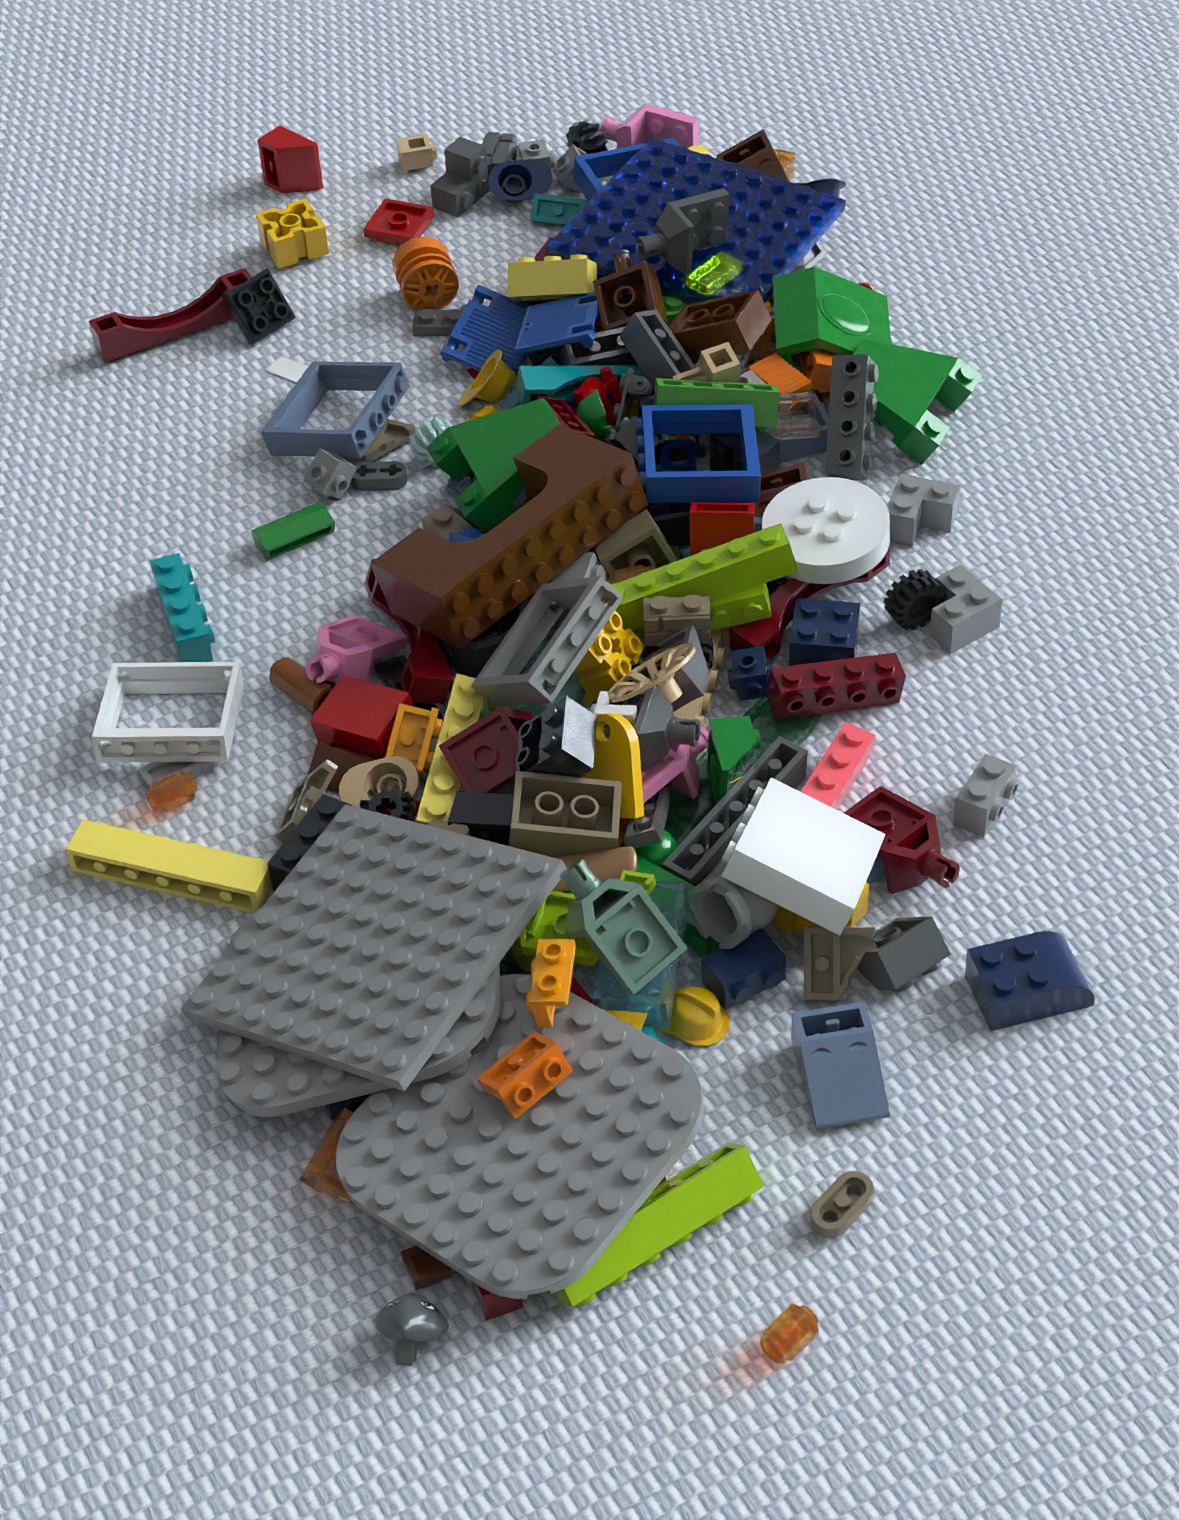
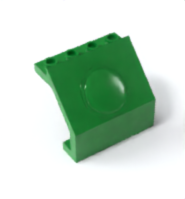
M810 267L773 277L776 350L778 356L780 355L781 359L784 358L785 362L787 361L792 367H795L796 353L812 349H823L837 355H852L863 339L892 344L886 295L817 267Z

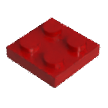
M385 198L363 228L364 237L401 245L412 238L421 237L435 217L434 207Z

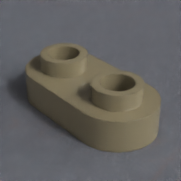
M848 1171L840 1175L815 1201L811 1208L810 1222L813 1230L826 1238H835L844 1234L871 1205L874 1192L872 1180L866 1174L858 1171ZM849 1194H857V1195H859L860 1197H858V1198H851V1197H849L848 1195H849ZM826 1219H833V1220H835L836 1222H834V1223H828V1222H825L824 1220H826Z

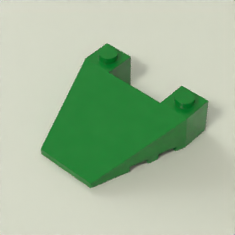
M863 339L852 355L868 354L874 363L878 365L879 377L878 381L874 382L873 393L876 394L877 408L876 411H873L876 415L873 419L879 426L883 424L894 436L892 439L893 443L900 450L922 465L938 448L950 429L948 425L926 410L933 398H936L955 412L973 392L982 374L958 357Z
M542 398L448 427L426 449L435 465L458 483L473 470L477 480L464 489L455 501L467 520L484 533H488L489 529H493L511 515L516 508L513 502L524 489L513 458L558 424H561L547 401Z

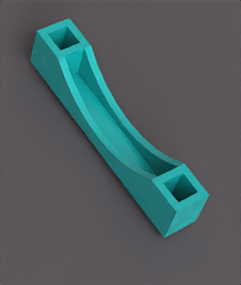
M639 365L519 366L515 389L519 405L535 401L536 395L565 400L567 403L575 400L573 392L589 377H599L601 381L602 377L599 370L606 366H610L613 375L618 377L619 382L622 374H627L628 367H632L637 376H642L646 379L647 377Z

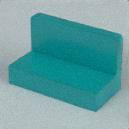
M534 193L530 220L538 223L568 226L569 219L587 213V210L592 211V207L584 199Z

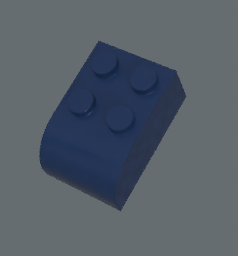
M1041 931L967 949L965 978L990 1031L1094 1006L1093 992L1066 939L1057 932Z

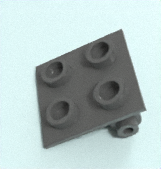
M628 367L627 374H622L620 380L621 404L616 403L613 412V421H616V426L626 416L629 418L633 399L638 400L640 397L654 395V388L645 377L637 376L632 367Z

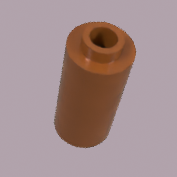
M283 657L277 660L270 668V683L313 713L321 706L333 687L325 681L316 683L317 679L314 681L310 680L306 674V668L290 657Z

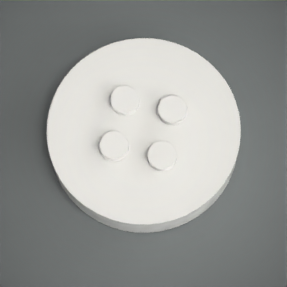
M835 477L814 478L789 486L771 500L762 518V530L782 523L798 568L797 572L787 576L808 583L832 584L857 578L873 569L883 559L890 544V517L885 502L868 486L849 479Z

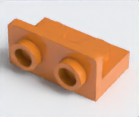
M533 1031L476 1079L484 1091L503 1102L512 1117L519 1118L568 1077L573 1069L555 1041Z

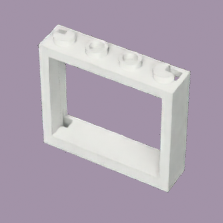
M240 662L112 663L92 734L97 763L228 762L244 690ZM119 671H128L122 672L121 676L119 675ZM227 693L219 728H116L125 694Z

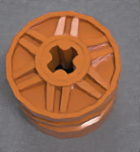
M425 236L412 238L403 243L395 252L392 260L393 272L403 299L409 307L415 310H440L449 305L456 297L459 289L458 276L452 265L449 253L442 242Z

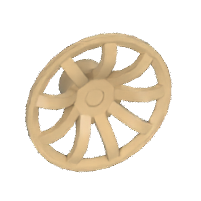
M690 643L682 644L668 649L637 666L609 689L610 703L624 701L638 694L645 696L646 690L656 685L671 704L682 695L681 689L673 678L675 672L692 658L696 648ZM662 659L661 670L658 671L655 662ZM647 668L652 679H648L639 672Z

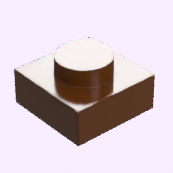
M417 1245L400 1251L403 1264L415 1291L452 1277L451 1267Z

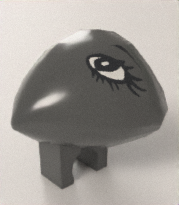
M415 1293L401 1295L392 1300L374 1318L377 1329L386 1338L397 1340L396 1365L412 1366L413 1362L417 1361L418 1341L432 1342L449 1328L447 1319L441 1311L426 1297Z

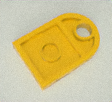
M616 713L597 714L593 769L580 778L622 782L620 818L645 817L640 748L637 734L631 723L623 716ZM605 722L610 727L609 739L605 737L603 732Z

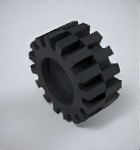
M918 569L916 573L914 570H911L908 577L903 574L899 577L901 580L899 583L895 581L892 583L891 586L894 589L887 590L886 595L888 598L884 599L885 610L904 630L909 628L917 630L918 624L921 628L926 626L925 621L929 619L931 622L932 608L945 602L944 598L947 597L945 589L930 572Z

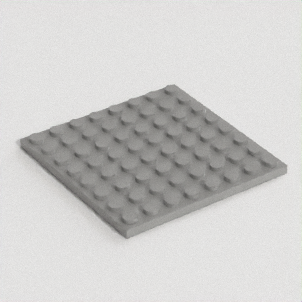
M345 804L180 1009L188 1019L405 1091L560 881L559 875L564 870H567L561 859Z

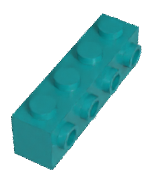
M180 553L149 560L155 589L180 662L213 661L210 644L215 642L211 624H204L208 622L204 604H197V602L201 601L197 584H190L194 579L189 563L183 564Z

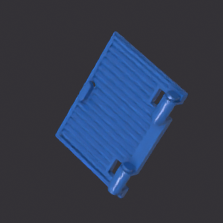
M478 284L472 300H469L452 330L448 344L444 345L441 350L442 360L445 362L453 360L480 372L489 356L499 349L502 351L501 360L517 374L519 366L522 365L528 354L514 355V349L526 309L529 306ZM485 299L491 301L488 307L482 305ZM460 344L466 346L463 353L457 351Z
M595 292L529 306L526 309L514 349V355L581 341L583 347L591 348L595 339V320L600 316Z

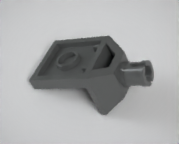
M723 188L669 202L656 222L655 233L636 239L638 243L636 244V249L639 257L642 260H647L658 255L662 256L668 264L683 274L690 275L692 273L693 251L727 242L730 194Z
M656 685L646 690L634 726L639 741L641 772H646L666 757L671 744L696 747L700 737L699 719L690 720L674 717L672 705Z

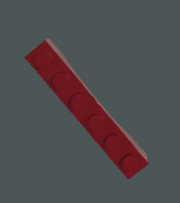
M246 268L219 276L213 285L199 298L169 313L137 317L113 312L89 320L94 347L105 363L234 319L221 295L251 278V275Z
M890 544L883 559L873 569L857 578L832 584L808 583L792 578L787 583L780 585L776 592L769 596L772 617L729 627L730 650L735 651L764 646L766 657L769 661L781 651L784 632L794 616L796 598L814 599L818 595L837 587L870 581L890 565Z
M370 563L364 583L370 601L397 623L407 636L410 644L411 654L407 658L400 679L403 691L410 694L412 703L444 704L448 692L452 691L454 675L449 671L446 655L441 650L438 637L391 613Z

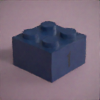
M796 598L789 642V666L855 658L859 635L860 603Z

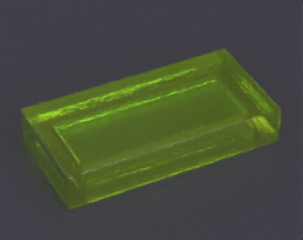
M720 251L686 276L685 285L709 296L742 272L744 262Z

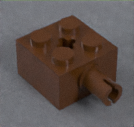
M619 250L621 258L615 252L612 255L616 273L593 281L603 331L625 327L634 313L657 310L667 326H669L658 275L646 261L632 266L630 251Z

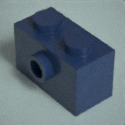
M763 929L751 933L747 939L732 949H720L701 959V982L717 997L720 1005L725 1010L736 1004L745 1003L752 996L766 989L774 988L786 979V956Z

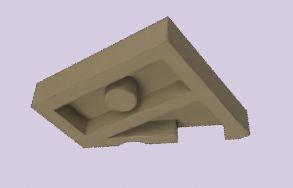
M387 419L361 458L344 459L356 463L373 462L410 440L409 436L415 433V425Z
M326 759L293 788L275 838L283 843L325 792L338 768L336 764Z
M822 926L804 927V1000L840 1001L843 998L875 934V927H845L840 936Z

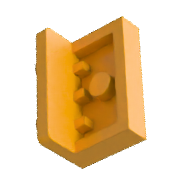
M399 703L385 756H400L408 759L415 766L418 778L421 779L424 770H430L435 752L429 750L432 738H439L443 720L438 719L439 709L432 708L429 711Z
M538 939L536 958L532 960L531 990H528L526 997L527 1011L533 1013L538 1028H552L555 1006H566L568 1004L576 944L573 939Z

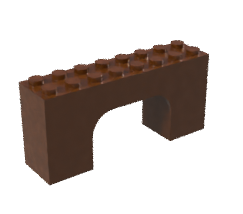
M558 424L513 458L529 502L488 533L470 541L450 542L421 528H417L371 562L391 613L461 649L537 591L541 584H546L648 505L631 453Z

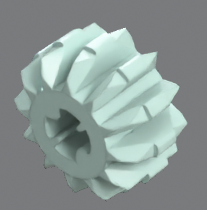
M435 416L431 422L424 420V424L421 427H414L415 433L409 436L411 452L424 467L429 465L434 468L437 467L426 447L448 427L453 426L446 418L440 420Z

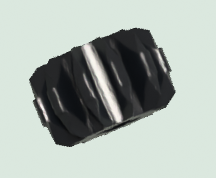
M591 119L573 124V126L569 127V132L566 133V138L568 139L566 145L568 147L573 144L587 154L608 150L605 145L608 141L604 138V132H601L600 125L598 123L594 124Z
M381 783L380 793L369 789L367 794L370 800L360 801L362 809L385 814L386 809H392L391 816L412 822L416 821L412 814L417 811L415 803L410 802L412 799L411 794L408 791L400 794V786L397 784L390 791H387L386 785Z

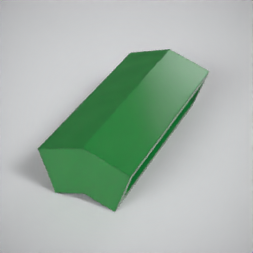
M318 502L251 530L256 548L261 551L267 561L334 533L335 521L327 508Z

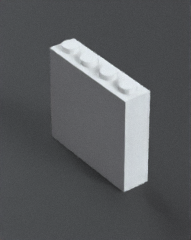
M770 778L765 790L760 787L757 788L721 859L728 863L722 877L840 936L856 907L886 834Z

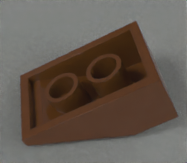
M753 290L685 305L670 324L669 329L682 346L706 350L729 342L735 354L745 355L753 349L754 344L764 334V330L772 319L759 291Z

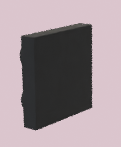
M268 268L221 295L249 345L256 343L296 318Z

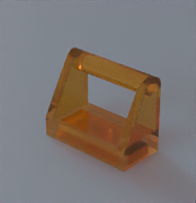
M344 1108L332 1120L299 1180L311 1188L355 1205L347 1195L342 1183L326 1173L336 1155L341 1132L349 1118L353 1115V1112Z

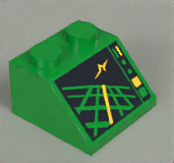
M750 716L709 719L705 765L715 805L758 760L755 749H760L761 746L760 733L758 729H753Z

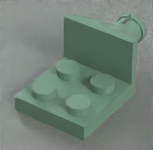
M581 858L568 867L569 871L564 870L559 875L562 881H565L574 893L575 897L568 906L565 934L569 939L584 936L628 995H635L688 948L639 883L611 878L599 880L588 868L585 860Z

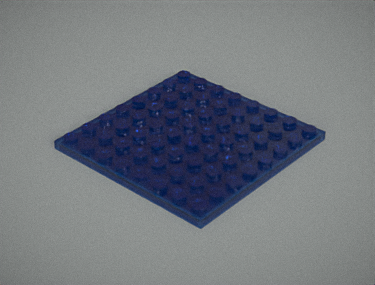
M650 138L546 245V256H559L561 260H570L571 255H587L589 260L596 263L597 273L608 276L616 273L612 255L617 252L619 258H621L619 250H628L631 254L632 266L646 261L658 275L661 292L665 297L669 296L683 303L693 304L758 290L765 304L773 295V277L791 273L845 210L846 200L830 193L811 189L805 185L786 181L780 177L761 173L758 170L739 166L734 162H726L714 158L709 154H701L683 146H676L662 139ZM723 188L730 194L727 242L693 251L692 273L690 275H685L668 264L662 256L658 255L647 260H642L639 257L636 249V244H638L636 239L655 233L656 222L669 202Z

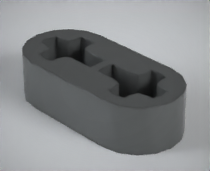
M383 461L361 462L354 465L357 467V470L351 479V484L354 489L359 491L398 490L407 484L406 467L403 463Z

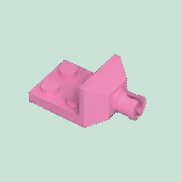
M648 104L629 115L624 122L620 123L606 118L600 127L601 132L605 133L604 138L606 140L617 143V149L674 138L682 149L698 146V118ZM669 155L663 156V159L669 158Z
M358 615L319 626L313 656L306 663V674L312 681L317 679L316 683L327 681L336 685L342 675L369 681L373 661L379 657L391 655L393 652L406 648L407 636Z
M700 727V737L696 747L671 744L666 757L646 772H641L644 803L670 781L673 787L692 799L698 796L699 766L696 758L707 748L708 731L704 727Z

